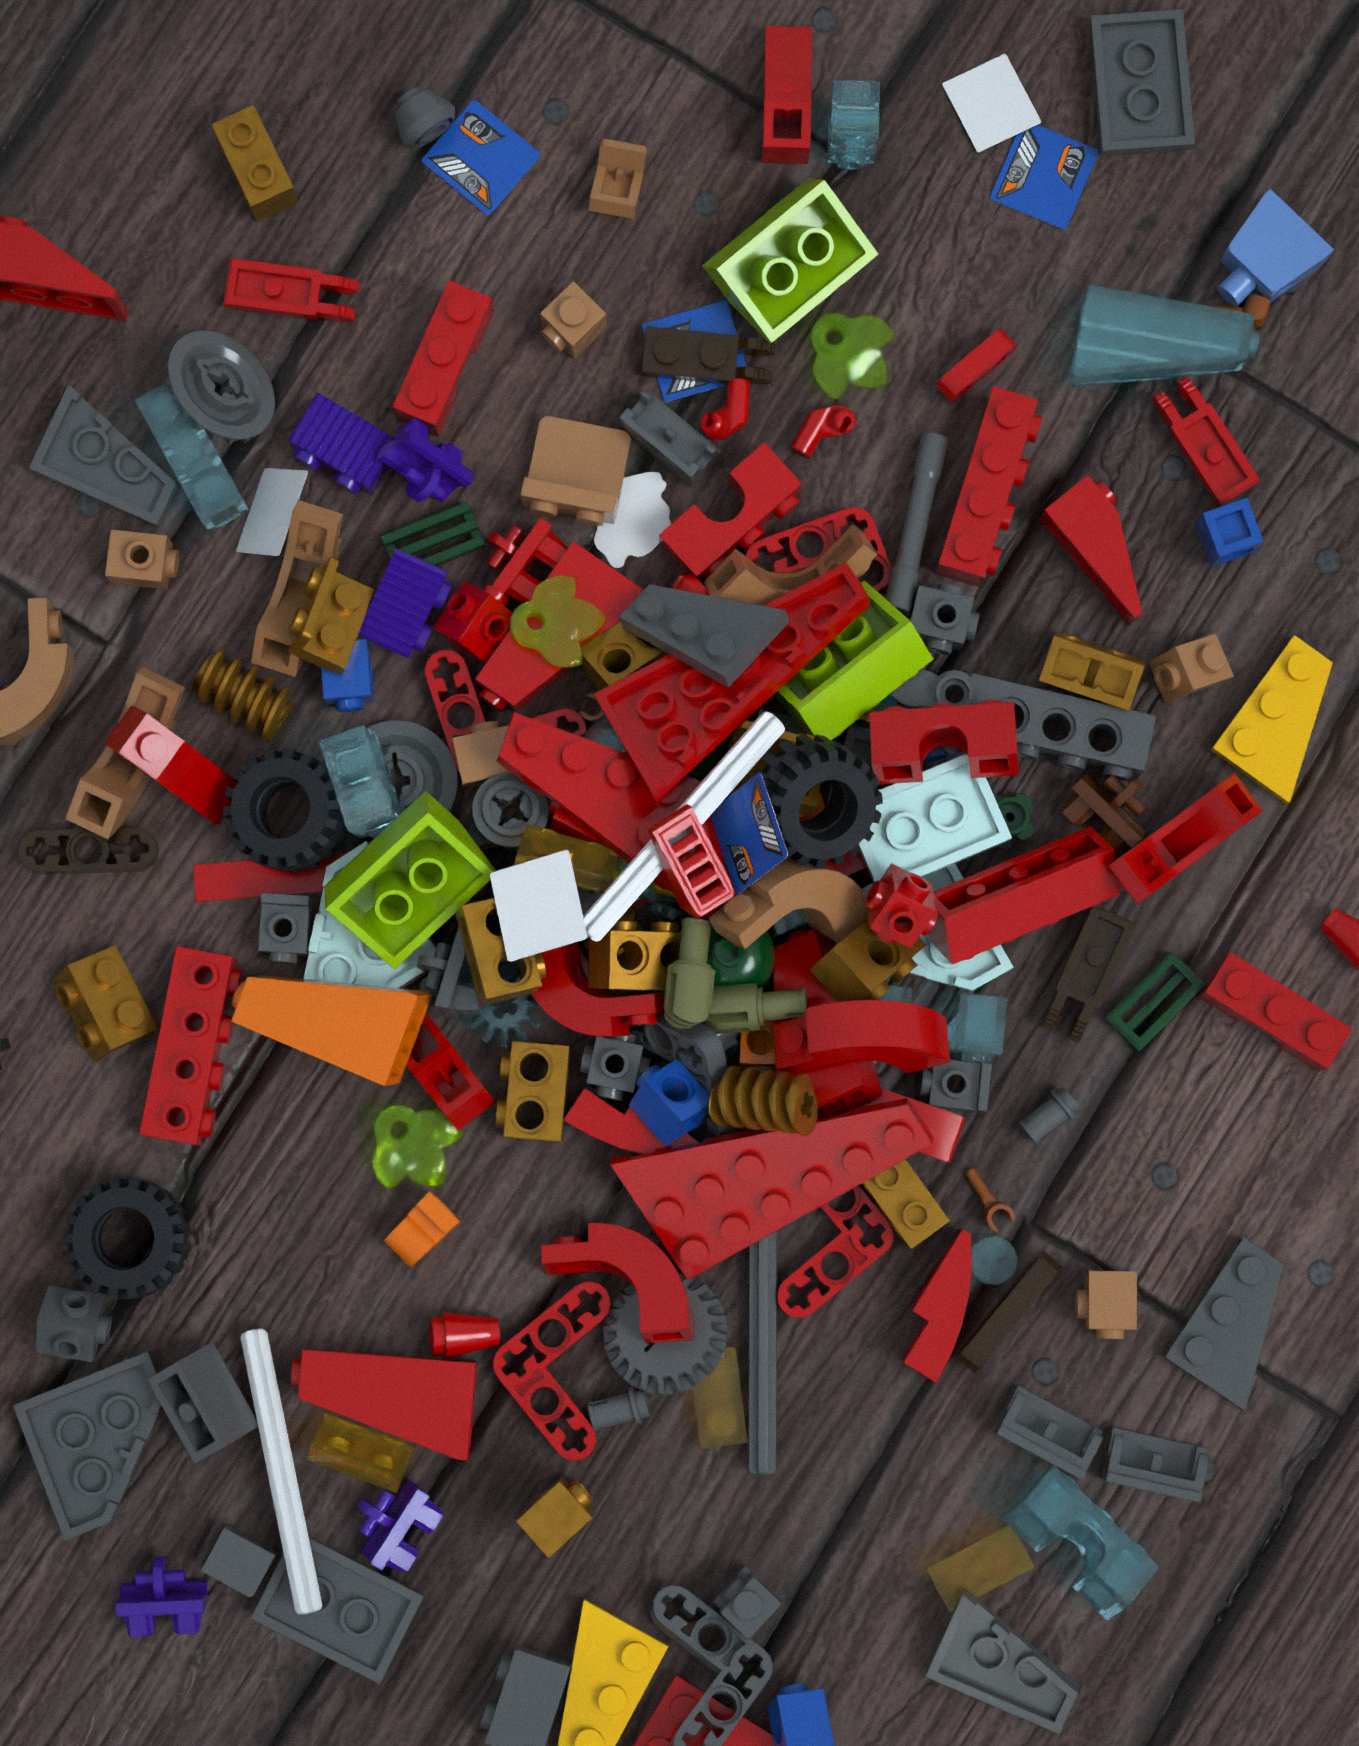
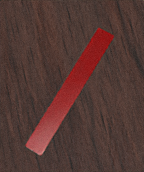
M337 853L330 860L322 858L319 860L321 866L312 870L305 867L302 868V872L295 873L286 870L279 871L252 860L195 864L193 866L196 902L255 898L261 897V893L294 895L323 892L324 886L322 885L326 867L347 853Z

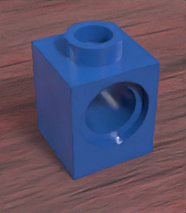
M1247 498L1204 512L1195 523L1211 567L1254 553L1264 542Z
M367 639L356 640L347 667L340 676L321 667L324 700L328 706L336 705L337 712L360 711L364 709V703L375 702L371 648Z
M676 1059L662 1069L658 1065H654L645 1071L636 1081L639 1089L629 1103L633 1111L667 1147L700 1125L709 1110L710 1094L685 1066Z
M807 1684L786 1686L780 1688L779 1695L766 1705L774 1746H834L823 1689L808 1691Z

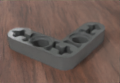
M656 1014L657 1024L629 1026L630 1034L636 1035L635 1044L642 1045L645 1049L671 1062L678 1059L710 1095L714 1085L722 1080L727 1069L724 1048L718 1036L708 1027L699 1023L689 1029H676L668 1024L664 1014ZM708 1111L700 1125L692 1131L698 1142L702 1143V1140L706 1138L736 1133L737 1127H731L729 1124L726 1126L716 1125L711 1120Z
M675 1585L664 1587L656 1594L650 1605L652 1622L659 1630L717 1674L716 1678L674 1733L670 1746H687L681 1740L684 1736L687 1739L693 1738L703 1726L702 1723L694 1720L697 1715L706 1727L720 1732V1736L716 1738L714 1733L710 1731L700 1746H722L769 1681L773 1673L771 1657L761 1646L752 1639L748 1640L735 1626L687 1589ZM675 1598L682 1603L679 1609L680 1613L689 1620L692 1619L695 1612L702 1616L692 1627L688 1636L682 1632L688 1624L685 1620L677 1615L671 1620L665 1618L663 1613L666 1607L661 1603L662 1600L670 1603ZM706 1626H713L719 1629L724 1637L722 1649L716 1652H709L703 1649L698 1640L700 1629ZM751 1658H754L759 1663L756 1671L761 1675L760 1679L752 1675L740 1690L723 1682L724 1677H726L733 1684L741 1674L743 1666L738 1662L739 1659L743 1662H748ZM739 1691L747 1693V1699H745ZM724 1694L733 1701L734 1714L731 1719L723 1721L711 1715L708 1706L712 1696Z

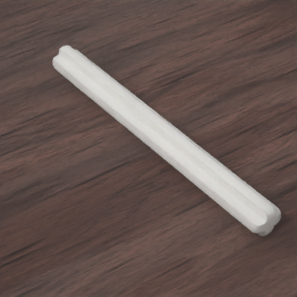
M763 712L678 809L686 804L690 805L702 825L785 730L782 722L770 712ZM687 829L668 840L670 845L688 835ZM652 839L584 914L583 918L587 937L595 942L600 941L664 869Z
M253 1329L242 1333L240 1339L294 1608L297 1614H309L322 1608V1601L268 1334L264 1329Z

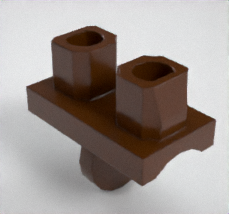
M1087 773L1072 787L1075 792L1069 797L1061 812L1077 827H1080L1096 812L1108 824L1099 835L1114 848L1115 855L1123 851L1128 845L1133 848L1148 832L1121 805L1124 804L1137 817L1146 806L1133 793L1143 784L1135 778L1126 787L1116 776L1111 775L1103 784L1116 796L1114 799Z

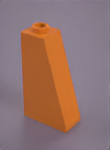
M266 975L247 977L246 982L244 981L239 985L234 994L232 1007L235 1008V1012L231 1022L380 1085L389 1086L399 1084L433 994L426 991Z

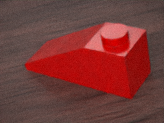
M1087 475L1047 507L1040 520L1130 626L1142 614V609L1119 513L1114 506L1117 501L1111 490L1102 481L1094 483L1089 475Z
M131 705L104 742L106 746L215 825L223 817V806H230L231 799L224 795L227 786L235 789L238 782L164 725Z

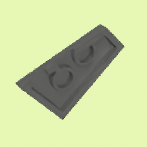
M68 384L29 469L31 472L159 528L178 489L177 483Z
M651 584L619 616L624 629L728 688L790 622L786 610Z
M1241 1237L1163 1357L1241 1410L1246 1411L1284 1264L1244 1237Z
M963 1587L927 1666L925 1677L1060 1734L1077 1698L1079 1685Z

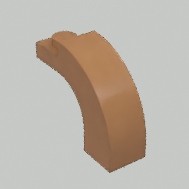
M300 500L297 501L292 510L280 574L267 609L256 629L251 658L252 664L296 677L304 659L288 653L294 635L288 633V628L299 606L305 608L309 595L303 593V588L313 567L321 569L330 557L338 559L342 542L339 534L343 514Z
M853 524L819 560L801 571L786 574L769 572L754 564L740 551L735 549L704 581V584L710 596L763 606L844 563H847L855 576L859 578L869 569L877 553L867 535Z
M47 598L28 599L29 655L20 676L11 685L0 691V746L18 741L42 726L62 702L72 678L75 651L67 643H55V639H60L63 636L62 615L60 610H54V605Z
M143 667L136 673L118 723L131 705H133L173 732L177 722L174 720L186 687ZM106 746L94 766L80 778L65 819L109 839L131 813L151 778Z
M787 856V858L740 894L728 900L709 920L716 933L746 949L781 918L798 909L803 910L811 928L840 943L868 919V910L865 906L866 896L851 878L828 865L825 867H814L808 862L805 866Z

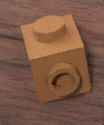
M609 139L601 140L598 166L591 190L588 211L630 219L635 218L644 179L647 154L645 146Z
M1216 633L1176 646L1149 661L1155 683L1166 704L1175 702L1190 693L1223 683L1234 677Z

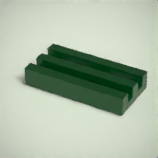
M468 501L382 535L381 538L390 560L396 549L394 544L462 517L465 519L464 523L399 549L414 555L470 532L471 540L422 559L435 566H440L485 548V542Z
M1171 951L1104 1020L1112 1025L1139 1052L1206 984ZM1172 965L1177 972L1125 1024L1119 1017ZM1185 978L1191 985L1140 1037L1137 1036L1133 1030Z

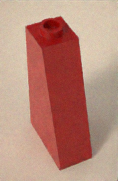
M573 541L475 678L477 686L482 689L479 697L500 712L507 706L516 713L581 661L578 650L620 622L619 616L644 590Z
M807 929L793 933L788 937V942L774 948L776 959L773 969L774 991L806 988L808 1007L837 1002L810 971L817 962L836 946L834 940L814 929ZM792 1019L775 1020V1024ZM872 1060L841 1061L791 1073L793 1077L802 1073L808 1074L811 1078L813 1091L818 1102V1116L820 1119L838 1115L883 1094Z
M312 1348L302 1349V1357L293 1359L291 1387H299V1399L454 1459L468 1460L470 1458L477 1361Z

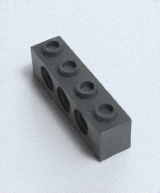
M974 673L970 675L978 688L976 704L990 699L1000 700L1003 703L1014 702L1015 711L1021 719V725L1017 729L1018 757L1030 760H1038L1039 754L1058 758V766L1078 771H1084L1085 765L1104 769L1103 776L1109 778L1111 775H1114L1120 781H1130L1131 775L1139 777L1145 771L1157 716L1133 710L1128 711L1112 705ZM1052 718L1060 720L1066 727V738L1061 741L1048 739L1042 730L1043 722ZM1095 729L1106 731L1112 738L1111 750L1099 752L1092 748L1089 743L1090 731Z

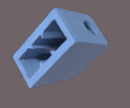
M1269 189L1220 259L1232 273L1217 287V290L1229 304L1235 307L1251 292L1266 297L1271 303L1319 269L1328 260L1334 249L1280 197Z

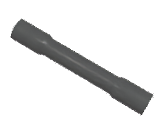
M923 433L920 438L913 470L914 481L895 566L891 570L885 597L887 601L906 617L911 615L919 578L918 567L936 485L941 478L949 442L945 436L937 433Z

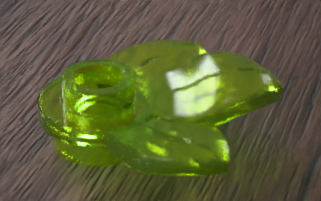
M829 313L816 321L811 333L813 348L818 353L814 362L813 373L821 390L827 396L838 400L845 392L849 382L864 388H879L886 385L887 366L879 349L890 342L895 334L887 323L872 315H863L850 319L840 313ZM835 330L841 333L843 341L840 344L832 345L827 342L825 335L829 331Z
M565 575L555 576L538 584L531 601L521 604L513 612L510 620V630L514 639L519 644L527 648L537 649L549 664L557 667H575L582 664V652L578 642L595 634L605 622V617L592 603L582 599H574L576 590L575 578ZM530 617H536L541 620L543 627L538 630L531 629L527 625L526 620Z
M390 1105L384 1108L374 1121L373 1131L378 1142L372 1157L374 1173L388 1189L396 1186L405 1175L421 1185L440 1186L444 1182L446 1175L445 1156L441 1149L459 1140L462 1137V1132L454 1127L443 1112L436 1109L415 1113L405 1105ZM397 1121H402L406 1124V1132L401 1137L390 1135V1127Z

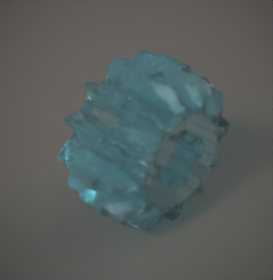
M501 966L499 971L500 977L504 981L509 982V967ZM520 971L517 973L513 983L520 981ZM529 994L516 997V1000L512 1001L515 1007L518 1006L514 1015L505 1013L502 1019L497 1018L493 1013L498 1010L491 1003L485 1006L483 1015L473 1018L468 1024L472 1030H475L488 1023L489 1025L483 1033L482 1040L489 1043L496 1031L499 1030L501 1031V1046L509 1047V1031L515 1030L518 1039L521 1042H526L528 1036L521 1025L525 1022L532 1028L539 1029L541 1022L537 1018L530 1016L529 1011H543V1009L536 1001H528V998L532 997Z

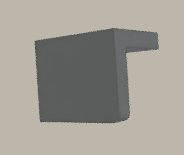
M229 1524L222 1530L201 1572L247 1597H252L259 1588L271 1563L277 1558L279 1551Z

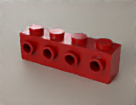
M993 386L935 574L976 587H980L985 573L994 576L1002 551L1001 548L994 546L998 530L1008 531L1016 505L1007 502L1012 485L1021 487L1029 460L1021 458L1026 441L1035 443L1043 417L1034 414L1038 399Z
M1090 826L935 890L934 898L938 917L932 930L929 932L930 942L953 965L1120 895L1116 875L1109 867L1115 861L1114 848Z
M176 946L139 1135L202 1146L203 1137L211 1138L216 1118V1110L209 1109L212 1091H220L225 1072V1063L218 1062L222 1043H230L234 1022H231L233 1016L227 1015L231 996L234 997L237 988L243 980V969H237L238 960L234 957Z

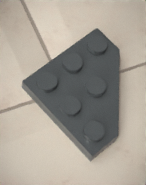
M151 1351L13 1405L64 1541L111 1523L116 1515L162 1409V1405L147 1381L148 1378L159 1373Z

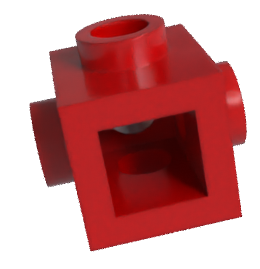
M464 581L459 590L450 598L446 609L432 628L460 651L486 664L518 617L505 607L509 599L488 584H485L481 590Z
M892 863L880 881L878 880L872 885L865 900V906L868 910L869 928L880 939L888 943L898 942L910 949L921 934L926 936L932 930L938 917L933 884L919 875L910 873Z

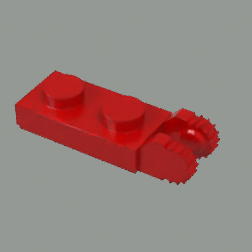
M232 258L229 263L223 304L225 308L311 320H317L319 317L328 321L351 323L354 322L356 310L346 305L321 303V292L324 289L344 295L358 294L360 282L351 278L323 274L322 270Z
M1184 376L1176 381L1179 394L1193 411L1192 414L1182 419L1171 399L1162 391L1153 395L1152 400L1161 418L1170 427L1168 431L1219 508L1256 486L1260 479L1210 402L1207 404L1192 380Z

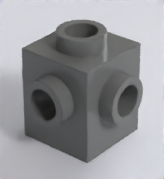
M938 584L937 589L918 586L910 621L929 652L951 655L952 650H961L965 639L974 640L980 613L972 612L974 598L964 596V589L949 584ZM938 616L947 617L951 623L941 622Z
M636 1035L607 1036V1038L596 1036L594 1046L585 1045L580 1073L588 1074L587 1085L596 1087L595 1096L623 1101L624 1093L634 1095L636 1081L649 1069L651 1058L642 1056L644 1046L635 1044ZM618 1055L624 1060V1068L621 1072L611 1073L606 1069V1061L610 1056Z
M49 1285L37 1317L36 1353L93 1362L98 1345L107 1344L111 1331L112 1316L105 1315V1295Z

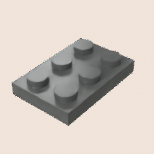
M1183 9L1092 15L1089 19L1100 155L1193 150L1195 136Z
M308 1535L322 1608L309 1614H297L294 1608L283 1553L251 1619L380 1684L425 1594Z

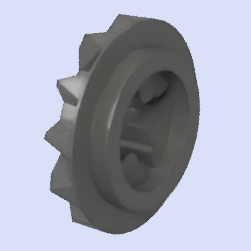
M502 773L489 778L480 786L473 800L472 814L475 828L480 831L488 843H495L508 850L512 847L528 846L535 838L542 834L548 820L549 805L546 796L542 797L514 774ZM521 796L518 813L523 817V820L511 818L507 823L505 822L500 826L502 810L497 805L502 803L509 806Z

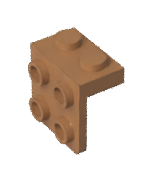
M552 416L543 417L538 426L528 478L524 477L521 491L522 506L528 507L529 512L544 517H557V513L576 517L575 521L590 526H603V522L615 524L631 444L629 433L623 430Z

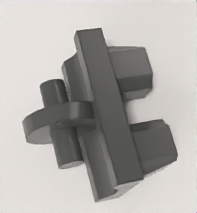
M458 926L452 950L450 945L439 942L437 943L434 957L422 955L419 956L417 968L428 973L424 988L433 992H438L439 990L435 1006L443 1010V1017L454 1020L458 1019L459 1013L483 1015L486 1006H479L474 984L468 983L471 972Z

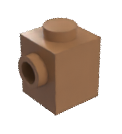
M574 281L540 313L543 328L541 331L542 336L555 350L561 352L564 349L573 359L582 353L607 328V314Z
M111 530L105 577L110 583L168 590L169 577L176 578L179 566V551L173 550V543L168 536Z
M498 721L484 722L471 726V734L452 738L465 790L480 787L485 781L495 775L511 773L496 761L508 725L499 727Z
M1084 1271V1290H1076L1075 1315L1076 1319H1083V1328L1096 1329L1095 1338L1124 1339V1330H1137L1136 1271Z

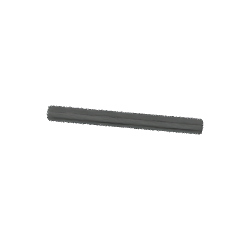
M777 1231L755 1242L748 1248V1471L755 1475H770L777 1470Z

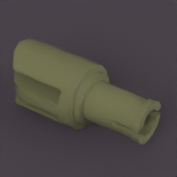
M684 918L681 921L682 931L678 960L673 961V964L668 965L664 1018L670 1026L676 1029H689L707 1020L711 1011L716 971L711 969L710 964H707L712 924L708 920L698 918Z
M757 983L714 986L711 1011L708 1019L703 1021V1025L711 1029L715 1034L760 1031L761 1026H765V1021L795 1019L806 1016L805 1008H808L806 988L763 992V988L758 987Z

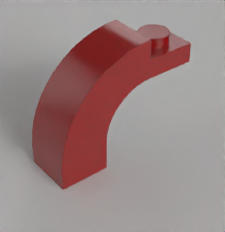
M1234 773L1110 864L1109 867L1116 875L1121 888L1139 904L1263 812V810Z
M579 942L541 953L545 964L546 978L541 979L542 986L531 995L549 1016L567 1028L593 1036H630L629 1026L657 1024L656 1014H664L665 994L614 997L597 988H588V978L580 961Z
M853 1000L827 1003L805 1008L806 1016L773 1024L776 1070L780 1072L795 1073L830 1063L850 1060L885 1062L907 1073L950 1063L946 1017L932 1009L912 1003L888 1000Z
M588 1223L589 1242H582V1239L579 1237L568 1236L554 1239V1244L541 1245V1262L548 1276L603 1272L619 1276L630 1283L638 1294L640 1333L646 1344L694 1340L692 1308L682 1280L666 1254L646 1237L625 1227L613 1224Z

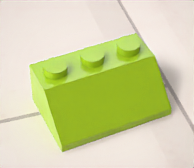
M807 178L703 264L702 267L729 303L768 342L772 343L874 259L878 253L826 181Z
M865 580L861 585L867 592L871 605L774 694L797 724L807 734L814 737L815 735H821L830 740L836 738L846 728L870 709L876 707L885 697L908 679L915 676L919 670L933 660L912 622Z
M425 791L324 886L325 909L389 966L396 969L453 916L462 905L467 903L491 880L490 874L496 870L460 821Z

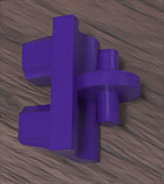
M417 418L411 419L398 427L395 439L380 448L378 457L383 463L409 480L406 486L408 497L416 502H421L427 497L432 496L439 502H442L456 488L461 486L467 487L472 484L474 473L461 464L463 451L452 443L442 442L437 446L428 440V426Z
M406 1478L396 1495L383 1489L375 1503L362 1497L357 1507L367 1516L358 1530L369 1538L360 1551L369 1558L370 1564L380 1570H383L385 1565L406 1573L417 1558L419 1550L404 1540V1535L412 1524L430 1534L443 1517V1512L429 1499V1495L424 1489L409 1478Z
M157 1556L153 1561V1571L136 1572V1582L121 1583L119 1600L115 1602L116 1617H124L130 1637L153 1634L156 1628L155 1615L172 1614L173 1632L179 1635L196 1634L199 1632L202 1613H204L209 1592L208 1579L185 1580L184 1569L168 1570L166 1557Z

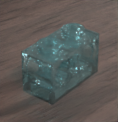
M833 80L829 103L827 163H837L839 168L848 170L862 169L865 167V164H874L879 138L880 81Z
M361 725L319 741L347 831L363 838L384 830L402 811L377 734L366 726Z

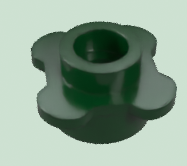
M1018 794L1016 797L1006 798L994 795L1011 836L1018 837L1020 840L1029 839L1034 832V827L1029 822V810L1032 807L1031 798L1026 794ZM1006 814H1013L1014 820L1008 822L1005 819Z

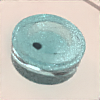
M986 1237L976 1242L971 1248V1272L979 1281L992 1285L1001 1284L1014 1274L1017 1267V1254L1013 1246L1005 1239Z

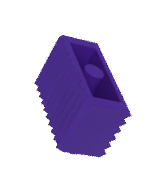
M317 392L289 436L288 442L291 448L296 450L292 457L307 468L317 471L321 465L336 474L332 481L344 490L356 495L361 489L371 495L389 467L378 459L380 448L395 438Z
M396 548L366 612L358 635L409 658L412 649L421 653L432 630L431 626L425 624L432 606L441 610L452 586L451 583L444 581L448 571Z

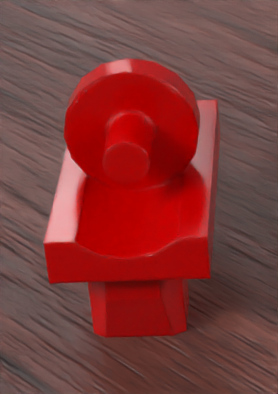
M542 518L538 520L519 548L516 545L525 533L515 525L512 526L505 538L492 532L486 540L496 549L487 562L490 567L498 571L507 558L510 559L492 587L507 598L510 597L525 606L529 604L542 586L541 582L527 573L534 561L537 559L553 570L568 549L554 535L552 525Z

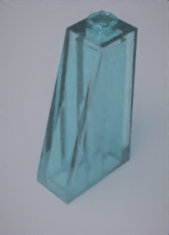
M1088 285L1082 302L1068 386L1086 387L1240 371L1248 357L1255 358L1257 353L1260 330L1253 329L1255 314Z

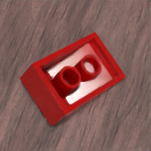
M9 216L0 217V300L128 321L129 312L115 288L33 228L27 227L28 223L26 221Z

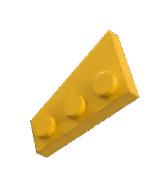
M1294 635L1214 744L1211 751L1281 802L1288 805L1293 795L1333 662Z
M585 1598L558 1746H615L662 1660L668 1644Z

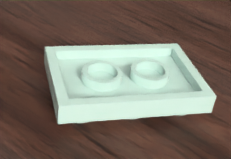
M964 754L924 771L923 782L896 783L878 790L882 793L883 804L876 805L875 808L882 813L879 824L872 823L870 830L874 832V835L868 842L863 839L858 846L861 848L860 853L872 881L875 883L878 880L880 881L891 863L910 873L924 877L1012 839V836L986 777L971 778L969 759Z

